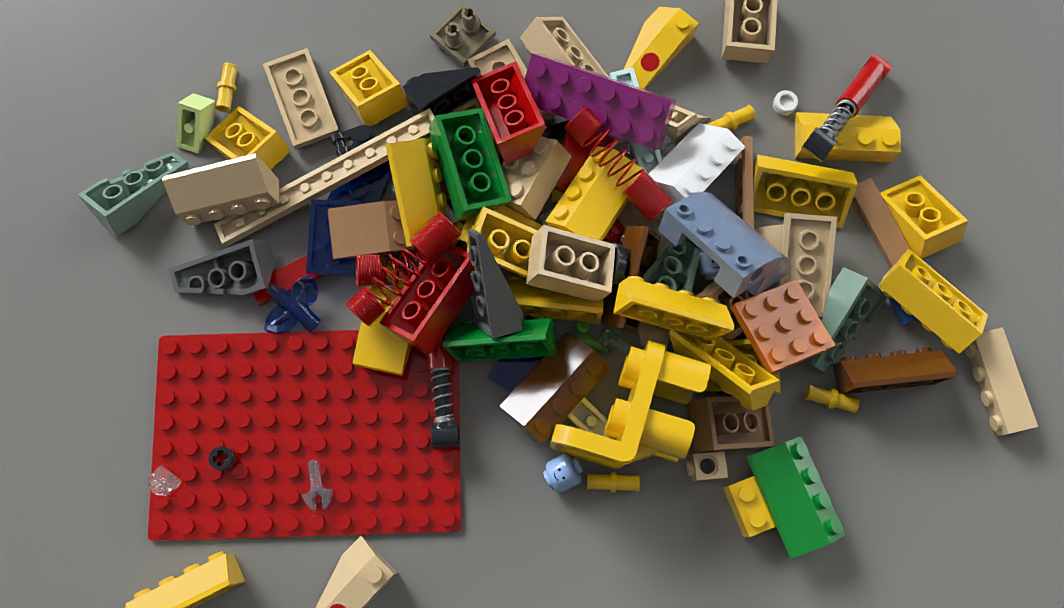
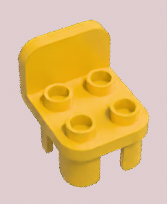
M650 340L643 350L631 346L618 381V386L630 389L628 399L625 401L616 398L614 405L611 406L603 434L616 440L574 427L556 424L550 448L612 469H619L626 464L650 456H656L677 463L678 458L684 459L688 453L695 425L691 421L649 409L652 396L687 405L692 400L694 392L701 393L706 389L711 364L665 351V345Z

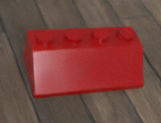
M515 61L471 80L505 164L529 155L547 128Z
M452 245L439 256L434 264L428 260L430 267H426L423 264L418 266L417 269L421 277H417L414 274L409 279L411 286H404L401 296H397L392 306H390L379 322L405 342L428 355L436 347L475 289L474 284L470 280V272L475 271V266L470 261L469 253Z

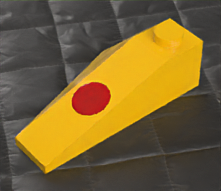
M659 7L644 22L624 69L633 67L639 87L645 90L695 37L699 23L681 8Z

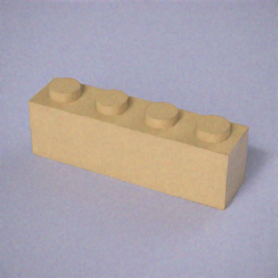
M1003 327L983 332L964 351L972 363V374L981 389V400L989 412L991 428L995 431L996 436H1002L1038 427Z

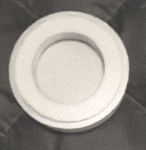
M788 90L779 92L773 100L774 110L783 116L792 114L798 106L797 96Z

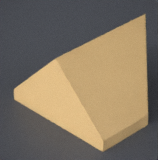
M675 105L665 135L673 144H676L687 136L697 124H703L710 118Z

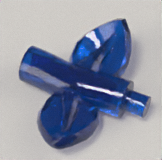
M304 276L294 282L291 292H288L283 287L278 289L274 284L267 288L266 292L273 297L271 301L278 306L274 307L266 318L264 324L266 332L271 334L288 333L293 330L298 321L311 333L321 322V319L309 308L318 297V287L311 276Z

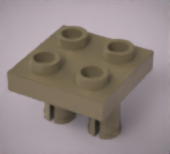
M460 3L429 35L432 41L465 67L468 64L467 60L477 55L496 36V31L477 16V11L473 6H465L463 3Z

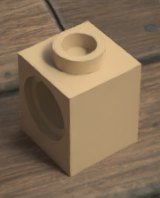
M724 451L692 454L689 456L690 460L686 461L687 474L692 476L693 482L728 478ZM702 460L710 462L712 470L709 474L701 471L700 462Z

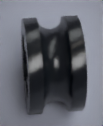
M219 446L210 452L208 460L212 468L225 471L234 465L236 456L232 449ZM221 452L224 455H228V459L224 460L222 466H220V462H217V457L221 456Z

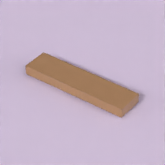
M744 136L740 142L745 148L735 157L736 215L754 229L753 142L751 136Z
M872 178L858 183L853 201L891 269L910 247Z

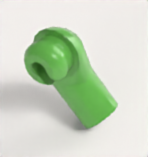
M579 321L576 323L573 329L574 336L596 352L602 353L605 341L592 338L588 329L589 325L586 322Z

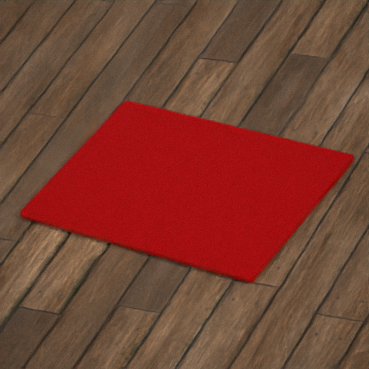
M359 330L161 336L158 344L148 539L151 541L458 532L461 529L460 448L433 450L431 424L435 423L434 419L436 417V413L433 412L435 403L432 401L435 396L434 392H432L434 388V383L431 381L433 374L427 371L426 353L412 346L403 375L401 376L353 365ZM452 357L453 369L448 371L450 372L448 374L449 383H452L449 385L450 393H452L450 401L453 403L451 405V413L454 414L455 422H458L460 435L459 362ZM219 446L232 449L236 456L234 465L225 471L212 468L208 460L210 452ZM221 452V456L217 457V462L221 463L220 466L223 465L224 460L228 459V455H224Z

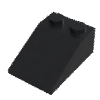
M473 67L423 73L418 77H412L403 86L408 107L415 116L429 108L434 117L452 112L477 96L471 80L481 76L480 69Z

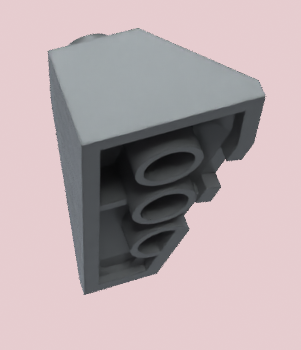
M474 229L468 230L469 258L472 265L475 266V271L470 272V280L475 287V292L471 293L475 325L492 338L522 331L521 321L524 318L522 309L518 305L483 234Z
M251 239L170 268L169 271L174 290L177 293L248 295L268 288L275 263L269 241Z

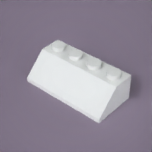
M699 123L649 175L653 177L659 187L663 188L666 194L673 200L668 206L670 207L690 195L703 192L745 146L729 129Z

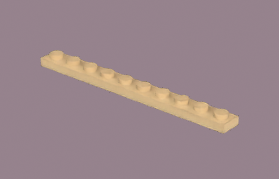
M429 108L280 188L278 205L269 206L266 209L248 211L241 215L228 216L215 223L214 226L221 243L228 247L388 161L385 144L431 138L429 127L434 119L431 109Z

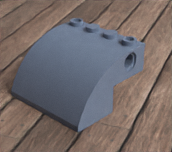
M699 192L690 195L666 208L664 211L665 213L658 231L675 246L685 242L688 237L721 267L714 281L733 298L745 290L757 296L785 277L789 272V259L712 193Z

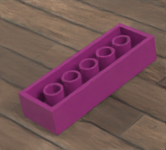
M532 53L524 79L538 109L572 120L580 111L589 107L603 122L599 131L604 132L610 129L608 134L652 150L661 148L677 103L674 99L543 54Z

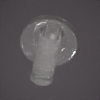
M162 465L148 477V486L156 495L167 496L182 483L180 479Z

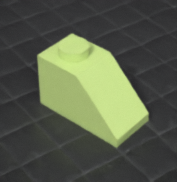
M193 93L178 102L176 147L197 154L201 152L206 141L204 137L209 134L214 123L215 100Z

